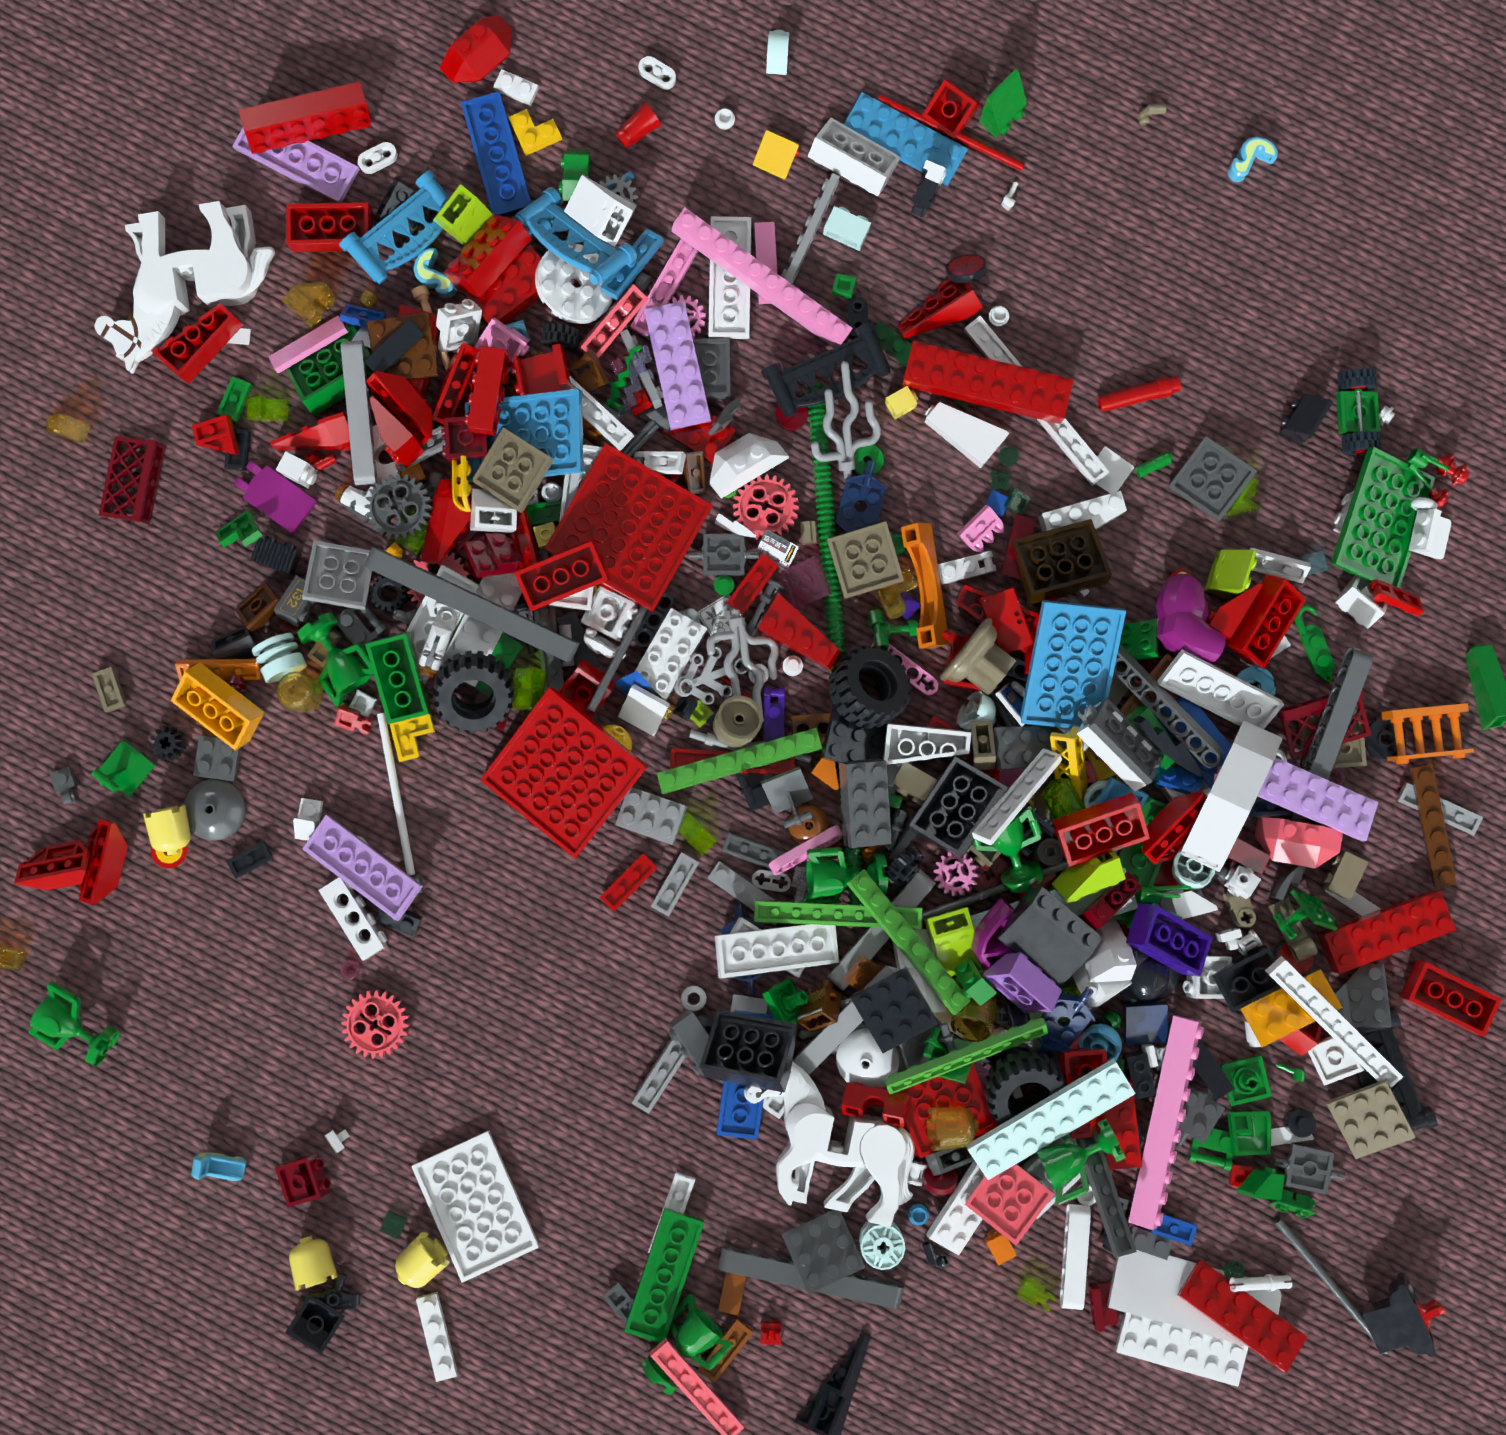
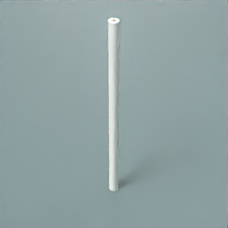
M385 713L377 714L406 872L408 875H414L415 869Z

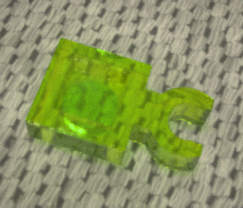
M1028 1276L1025 1277L1016 1293L1017 1297L1034 1307L1040 1302L1046 1311H1051L1050 1306L1046 1305V1300L1052 1299L1055 1302L1057 1300L1051 1293L1044 1294L1046 1288Z

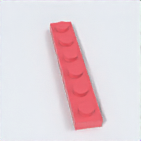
M666 1338L649 1352L655 1362L721 1435H737L744 1429L743 1423Z

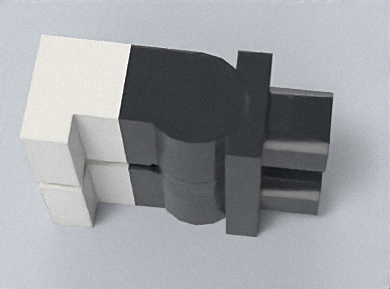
M926 160L923 167L928 170L925 179L918 186L917 195L913 194L911 199L915 203L910 213L923 218L927 209L933 208L935 203L932 201L936 198L948 170Z

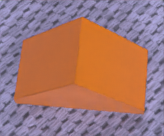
M821 758L811 774L833 790H838L835 762Z

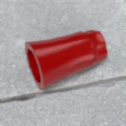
M644 102L621 125V128L615 132V135L627 149L633 143H637L641 138L662 126L651 108Z

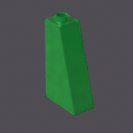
M1477 644L1471 647V650L1465 657L1482 730L1502 727L1506 723V681L1493 645L1484 646V644Z

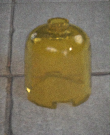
M300 671L289 672L277 684L276 692L280 703L292 711L309 713L317 709L323 701V687L318 678L313 674Z
M993 996L982 1006L971 998L970 1002L961 1011L953 1015L950 1024L954 1032L957 1030L963 1035L962 1039L969 1042H980L987 1039L992 1034L999 1012L996 998Z
M960 1106L930 1107L928 1109V1113H931V1119H927L928 1140H933L934 1145L931 1146L933 1151L965 1148L974 1141L975 1134L979 1132V1124L977 1119L974 1120L970 1110Z

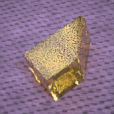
M52 413L46 420L47 428L45 432L84 444L91 425L69 415Z

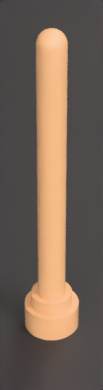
M422 285L412 290L413 297L421 304L423 311L433 313L428 302L430 293L427 286ZM438 348L447 372L451 362L447 351L442 352Z

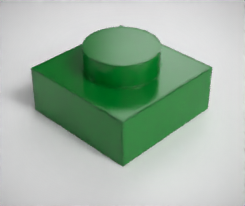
M837 273L832 288V295L852 299L857 278Z

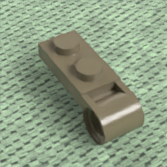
M1289 898L1268 906L1272 916L1277 912H1281L1286 920L1295 912ZM1300 921L1291 926L1295 933H1297V936L1292 940L1289 939L1284 931L1280 930L1297 962L1318 953L1316 945L1307 936Z

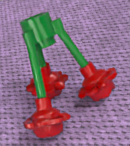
M1416 447L1409 453L1406 459L1410 463L1408 468L1425 485L1430 495L1429 499L1434 500L1438 507H1442L1448 502L1447 495L1450 493L1449 490L1446 488L1437 490L1435 487H1432L1417 468L1420 467L1422 469L1429 462L1436 465L1437 475H1451V486L1453 487L1456 484H1464L1470 473L1466 470V463L1455 468L1454 454L1449 455L1446 453L1444 457L1435 458Z

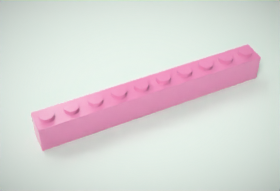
M687 208L682 210L673 223L672 232L831 347L835 348L842 345L853 329Z
M1174 1015L1171 1023L1141 1161L1142 1167H1140L1128 1221L1151 1230L1161 1226L1164 1214L1161 1213L1162 1205L1166 1204L1168 1193L1165 1190L1167 1184H1170L1173 1173L1170 1171L1171 1163H1175L1177 1151H1174L1176 1142L1179 1143L1181 1138L1180 1122L1184 1121L1186 1110L1183 1107L1185 1101H1188L1190 1096L1188 1084L1189 1080H1193L1195 1068H1192L1193 1061L1197 1060L1199 1055L1198 1039H1202L1204 1027H1201V1021L1179 1015Z

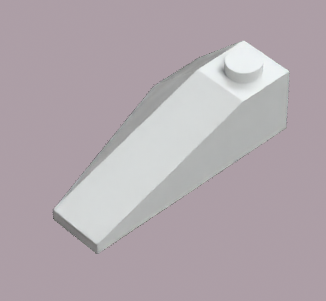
M1085 963L1072 975L1081 994L1086 987L1094 991L1087 1000L1090 1007L1100 1006L1132 984L1131 980L1090 982Z

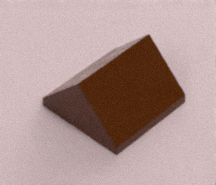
M264 582L235 611L246 628L258 633L276 616L274 608L281 598Z

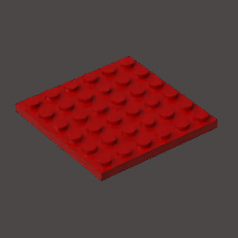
M605 443L544 550L554 555L594 538L610 574L609 580L602 584L653 612L713 505Z
M551 686L480 781L576 859L648 768V765Z

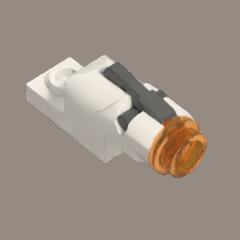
M341 484L335 493V498L338 499V502L362 521L369 519L365 514L370 512V510L366 509L364 505L370 504V501L365 498L372 497L373 494L369 490L366 492L349 484ZM392 498L398 507L397 511L403 514V512L400 509L401 504H399L394 498ZM388 499L382 501L381 508L388 506Z
M440 603L418 663L419 673L429 677H434L435 673H437L446 649L449 646L460 611Z

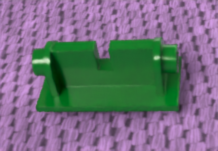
M1285 1189L1282 1191L1281 1200H1274L1268 1203L1275 1206V1209L1278 1211L1296 1212V1216L1308 1218L1310 1215L1317 1213V1211L1311 1210L1316 1204L1312 1197L1296 1193L1295 1200H1292L1293 1192Z

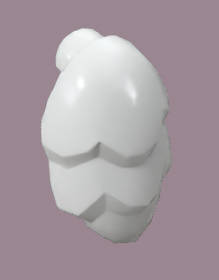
M587 628L586 634H584L586 645L596 654H602L607 658H614L619 647L610 640L596 635L597 631L593 630V628Z

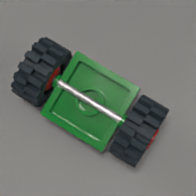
M1357 368L1338 373V393H1336L1339 434H1346L1341 437L1342 453L1344 455H1364L1367 453L1368 447H1375L1381 450L1378 391H1369L1377 388L1376 370L1372 368Z

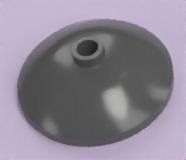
M209 779L198 783L190 790L184 802L190 830L205 840H223L232 836L239 830L246 815V803L242 793L235 785L225 780ZM209 806L213 807L212 813H208L207 811Z

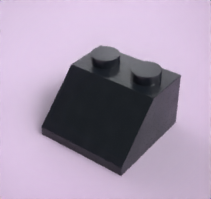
M1308 394L1303 395L1301 398H1296L1290 407L1292 412L1289 416L1286 415L1280 424L1282 429L1279 434L1298 445L1303 444L1313 437L1333 401Z
M309 1294L285 1334L322 1355L345 1315Z

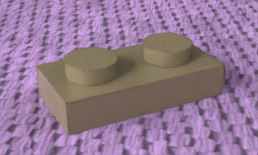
M114 667L92 673L104 712L108 713L127 706Z

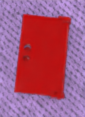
M1014 587L978 599L986 618H991L993 621L992 625L997 631L995 642L999 648L1010 654V652L1034 644Z

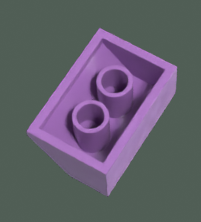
M1020 952L1004 955L982 975L1024 1013L1052 1012L1062 993V990L1056 985L1054 980L1044 975L1039 967L1033 965L1028 960V957Z

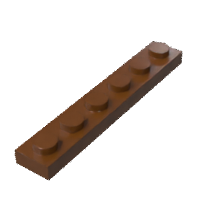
M1427 763L1409 767L1433 887L1440 888L1455 885L1457 882L1433 764Z

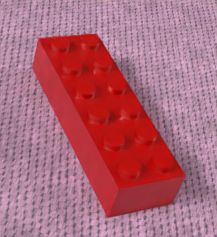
M360 82L238 110L252 154L264 153L267 150L284 148L296 143L302 144L309 140L323 139L330 135L344 134L347 131L361 130L372 126Z
M1430 890L1336 925L1338 929L1335 931L1331 929L1320 931L1317 933L1331 972L1341 974L1456 931L1442 892Z

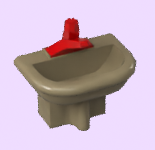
M986 618L973 634L971 633L965 637L958 636L954 632L951 633L948 629L943 632L942 637L952 645L951 662L940 675L941 680L946 681L948 679L951 682H960L967 678L987 695L991 694L1000 681L1003 680L1016 660L994 643L997 638V631L992 625L993 621L991 618Z

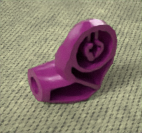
M1176 574L1168 578L1159 591L1156 604L1158 616L1157 637L1167 650L1179 654L1183 649L1208 663L1216 661L1223 652L1226 638L1222 633L1206 623L1209 611L1201 583L1189 574Z
M1004 898L998 900L974 931L971 948L981 961L984 972L1004 955L1014 953L997 939L1015 910Z

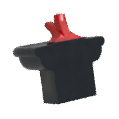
M1400 1272L1397 1274V1278L1389 1285V1298L1361 1306L1363 1318L1379 1354L1409 1346L1417 1354H1427L1433 1357L1436 1352L1430 1323L1432 1318L1446 1313L1443 1304H1438L1434 1299L1426 1304L1419 1303L1409 1279L1404 1273Z

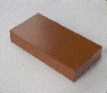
M729 1272L725 1273L718 1308L719 1312L739 1316L746 1276Z

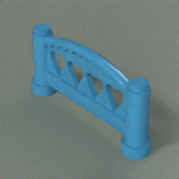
M431 170L426 171L415 182L420 190L365 235L359 238L355 232H352L339 244L344 252L348 251L373 281L381 284L388 278L387 271L399 267L418 256L443 230L434 221L427 223L424 217L423 206L439 212L450 198L447 192L435 180L436 176ZM408 219L422 223L425 229L418 231L416 236L411 235ZM392 231L408 236L410 241L404 243L402 248H397ZM377 243L392 248L394 255L388 256V260L382 261L379 257Z
M552 187L544 190L538 199L515 214L513 218L519 220L523 227L527 226L534 236L557 257L580 270L590 273L589 279L594 285L601 284L623 266L630 265L637 259L636 251L630 244L623 243L616 249L596 237L559 207L562 203L561 197ZM554 220L551 229H545L543 225L537 222ZM569 231L565 241L560 240L558 236H554L552 233ZM584 242L581 252L574 251L573 247H569L568 244ZM599 253L596 263H590L588 259L583 257V255Z

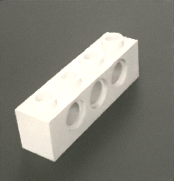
M337 878L321 888L319 892L363 961L387 947V937L381 930L378 931L375 926L377 922L371 913L368 914L364 906L366 904L362 897L356 895L353 887L341 878ZM342 894H346L349 898L347 905H343L340 901ZM354 911L360 916L357 923L351 919V914ZM364 929L369 930L371 934L369 940H365L362 937Z

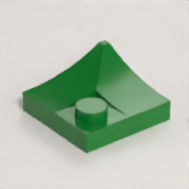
M1270 1111L1227 1113L1232 1156L1270 1155Z

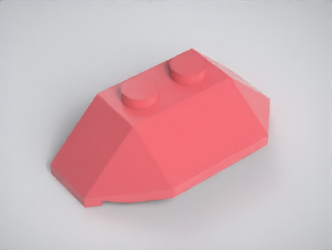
M1266 817L1257 818L1254 838L1259 842L1264 851L1270 855L1272 861L1316 869L1340 853L1343 833L1324 826Z

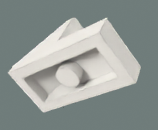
M301 798L298 818L293 820L295 839L308 841L320 824L323 801Z

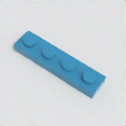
M646 228L632 246L637 254L636 261L630 265L623 266L606 279L600 286L601 292L618 301L663 244V237Z

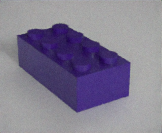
M1139 903L1126 943L1180 974L1200 977L1213 937L1158 905Z

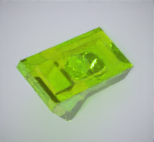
M262 395L247 399L246 420L288 421L289 401L284 399H266Z
M1252 478L1225 514L1226 516L1230 517L1255 512L1262 508L1250 500L1258 490L1256 488L1258 480Z
M689 812L684 815L679 833L703 856L717 840Z

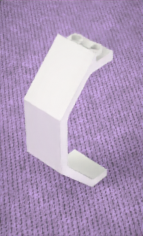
M1243 721L1180 854L1220 872L1274 762L1283 739L1282 737Z

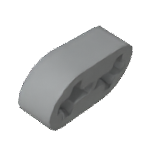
M758 870L752 876L753 884L761 889L784 892L791 885L789 876L784 873L774 875L772 871ZM760 873H764V877L771 880L759 885L755 877L760 876ZM781 877H784L788 884L784 885L783 888H779V884L772 883L773 879L780 880Z

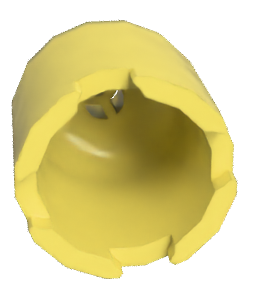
M185 805L180 806L179 809L178 806L157 809L158 812L143 813L151 846L156 851L167 852V855H174L180 853V849L189 844L191 834Z
M421 1232L396 1259L397 1277L404 1285L413 1288L423 1287L450 1263L445 1258L448 1255L445 1247L438 1239L431 1240L427 1237L429 1235L427 1232Z
M312 1236L300 1239V1244L293 1247L290 1251L289 1262L295 1291L300 1290L303 1284L308 1288L327 1282L328 1276H331L332 1279L338 1277L330 1248L324 1240H313Z

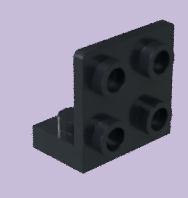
M399 181L391 183L373 219L381 222L416 192ZM423 206L424 217L426 219L430 211V208ZM408 219L410 234L413 236L418 235V231H420L423 224Z

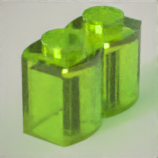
M516 668L513 678L515 688L514 702H512L513 709L533 710L544 695L543 688L546 680L544 669Z

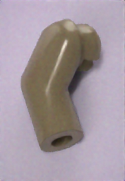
M1149 104L1138 113L1137 119L1139 124L1142 126L1147 125L1150 122L1149 117L1151 115L1165 114L1166 105Z

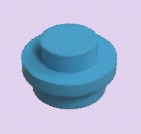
M922 1204L912 1205L908 1210L910 1222L918 1226L925 1224L929 1218L928 1209Z

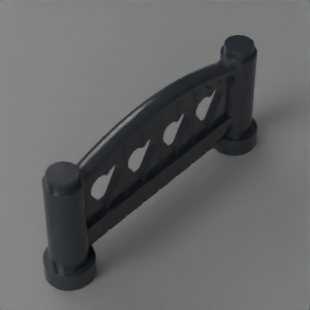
M873 322L865 323L854 330L857 336L856 339L797 365L782 370L780 363H775L761 371L764 380H768L778 405L787 419L797 415L796 410L798 408L824 404L826 389L832 390L833 400L845 396L842 378L840 381L833 379L835 363L841 366L843 361L849 363L852 391L860 387L875 374L881 378L891 373V367L876 337V328ZM853 355L866 362L868 368L865 370L860 369L858 373L852 372ZM816 371L830 379L831 383L829 386L823 385L821 389L814 387ZM797 379L811 387L812 392L804 394L801 398L795 395Z
M1390 1007L1391 1027L1355 1029L1366 1040L1382 1043L1377 1051L1403 1076L1393 1087L1392 1091L1398 1102L1404 1103L1401 1108L1412 1129L1416 1131L1425 1127L1428 1129L1436 1127L1438 1123L1431 1107L1421 1108L1392 1030L1401 1027V1022L1396 1010ZM1365 1068L1364 1071L1356 1073L1361 1088L1378 1082Z

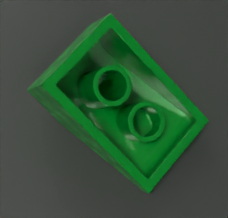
M1017 69L987 97L979 123L996 139L1001 134L1004 136L1011 129V124L1015 120L1018 122L1026 113L1024 110L1027 100Z

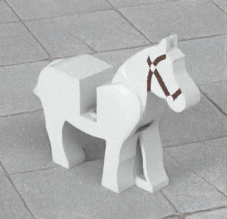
M220 201L199 204L200 211L204 214L211 227L212 241L210 250H186L165 255V218L159 211L138 214L140 223L125 225L126 232L134 240L136 253L141 261L133 288V319L131 321L119 320L115 322L108 316H101L95 322V330L100 336L113 344L117 353L116 357L125 361L126 369L133 374L136 371L140 361L153 354L151 350L156 347L159 348L174 330L179 316L190 312L185 280L195 281L197 296L210 308L216 307L220 303L223 306L242 305L249 302L256 295L258 287L266 277L269 265L275 255V250L272 247L255 248L256 238L252 213L246 205L225 208Z

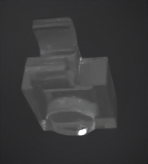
M795 866L791 883L792 887H796L793 902H803L805 890H807L806 868Z

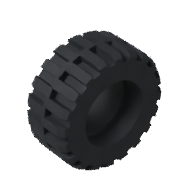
M863 645L853 649L837 662L831 670L832 674L829 676V683L831 684L829 686V693L833 696L831 697L833 704H836L838 707L836 710L840 714L843 713L847 721H853L854 725L859 727L864 725V728L871 729L887 724L904 711L910 700L911 685L908 684L910 678L905 673V666L901 665L898 662L899 659L896 656L893 657L890 651L886 649L881 650V647ZM859 673L867 675L877 684L881 696L880 700L873 699L863 690L859 681Z
M470 650L465 651L464 655L460 653L453 655V660L448 658L444 661V665L439 667L437 676L434 679L433 700L435 710L439 712V717L442 721L447 719L448 726L451 728L456 726L458 731L461 732L470 730V733H476L477 730H481L483 733L488 731L489 727H492V729L499 726V721L504 722L507 718V713L511 712L512 702H514L513 679L509 669L505 668V664L501 660L495 661L494 655L488 654L486 656L483 651L472 653ZM479 680L488 684L494 692L486 701L470 704L460 700L454 694V689L462 682Z
M1019 1050L1016 1054H1012V1052L1006 1054V1058H1000L996 1061L995 1067L991 1066L988 1071L989 1075L984 1080V1095L993 1119L1001 1125L1066 1087L1067 1084L1060 1068L1052 1058H1048L1044 1053H1039L1038 1055L1037 1051L1029 1050L1028 1052ZM1035 1082L1043 1085L1041 1092L1029 1101L1015 1102L1009 1099L1013 1090L1022 1084Z

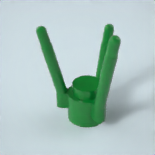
M1191 886L1142 887L1140 903L1153 905V903L1158 904L1159 897L1180 898V894L1162 893L1159 891L1191 889ZM1172 913L1173 915H1175V916H1177L1178 918L1182 919L1181 916L1176 915L1175 913Z

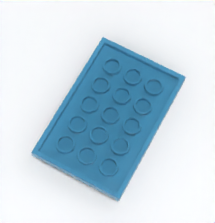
M580 389L505 397L503 403H499L498 407L501 408V415L496 436L487 435L488 452L504 427L554 459L544 477L584 473L582 391ZM465 402V416L467 413H470L471 405H469V402ZM475 458L468 461V464L471 466V472L467 476L469 484H475L472 482V479L485 458Z
M1042 600L1020 714L1022 724L1063 728L1080 727L1083 721L1078 717L1077 713L1087 708L1088 705L1093 707L1109 697L1126 610Z

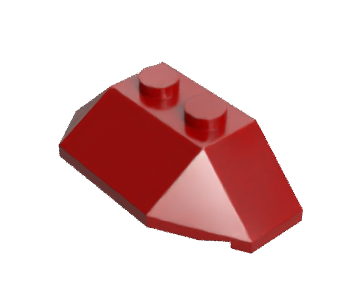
M499 15L480 19L449 47L439 67L440 70L453 84L481 81L510 55L512 28Z
M461 342L451 359L436 396L432 412L433 420L444 424V418L465 417V402H469V395L474 390L472 377L473 373L477 372L476 354L480 352L479 349Z
M376 371L368 378L366 383L371 388L375 399L415 437L420 446L424 445L433 436L432 409L427 401L418 394L414 386L403 376Z
M1199 791L1174 797L1147 825L1150 839L1143 841L1142 852L1153 864L1156 865L1175 858L1177 853L1182 850L1207 799V795L1204 792Z
M99 819L97 826L94 827L89 835L86 846L90 852L83 882L79 884V901L90 905H96L118 887L128 846L116 823Z
M81 840L46 846L32 855L26 862L23 861L19 864L14 883L43 890L82 884L90 852Z

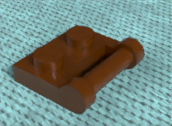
M588 350L584 353V356L568 365L570 377L589 394L609 383L593 350ZM590 363V369L575 377L573 371Z

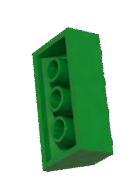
M410 631L366 643L365 646L388 724L429 714L432 708Z

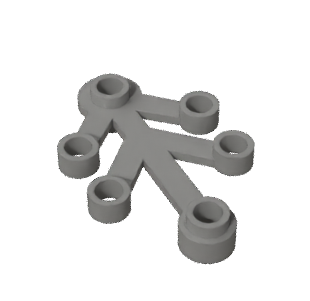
M715 647L717 650L715 656L708 654L709 657L700 676L695 678L693 677L698 666L702 665L704 659L701 654L693 653L690 656L689 661L691 664L685 676L679 677L674 684L675 692L678 695L687 697L691 694L701 699L702 703L710 705L714 702L715 697L710 692H703L696 688V686L701 684L718 691L722 697L728 698L732 695L733 692L730 686L714 681V679L726 675L724 667L712 671L717 659L722 655L719 647ZM696 656L699 657V661L697 663L694 662V658ZM734 658L732 668L735 673H746L748 669L744 666L742 658ZM740 662V667L737 669L736 664ZM685 682L686 688L682 690L681 686ZM727 688L728 692L724 695L723 691ZM709 695L710 699L706 702L705 697Z

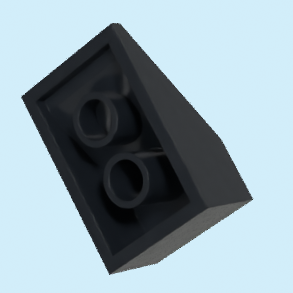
M1263 945L1247 953V955L1240 957L1212 975L1232 1013L1282 988L1265 971L1276 961L1268 946Z

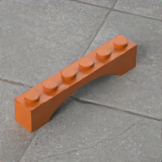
M914 523L901 527L903 545L911 556L920 590L921 614L919 628H916L919 649L950 645V642L942 637L943 632L947 629L932 524Z

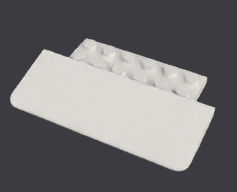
M1136 1250L1137 1252L1118 1257L1114 1267L1107 1302L1108 1308L1124 1312L1115 1351L1238 1387L1248 1346L1177 1295L1196 1263L1170 1255L1165 1260ZM1214 1268L1229 1280L1230 1278H1248ZM1279 1289L1270 1292L1267 1290L1245 1291L1274 1313L1279 1314L1281 1292Z

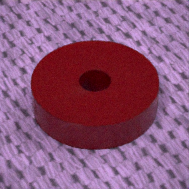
M778 405L776 408L777 423L787 431L801 429L808 419L807 407L798 408L796 410L798 414L787 419Z
M930 1167L926 1168L924 1172V1185L931 1193L947 1195L952 1193L957 1187L958 1176L954 1169L933 1176Z

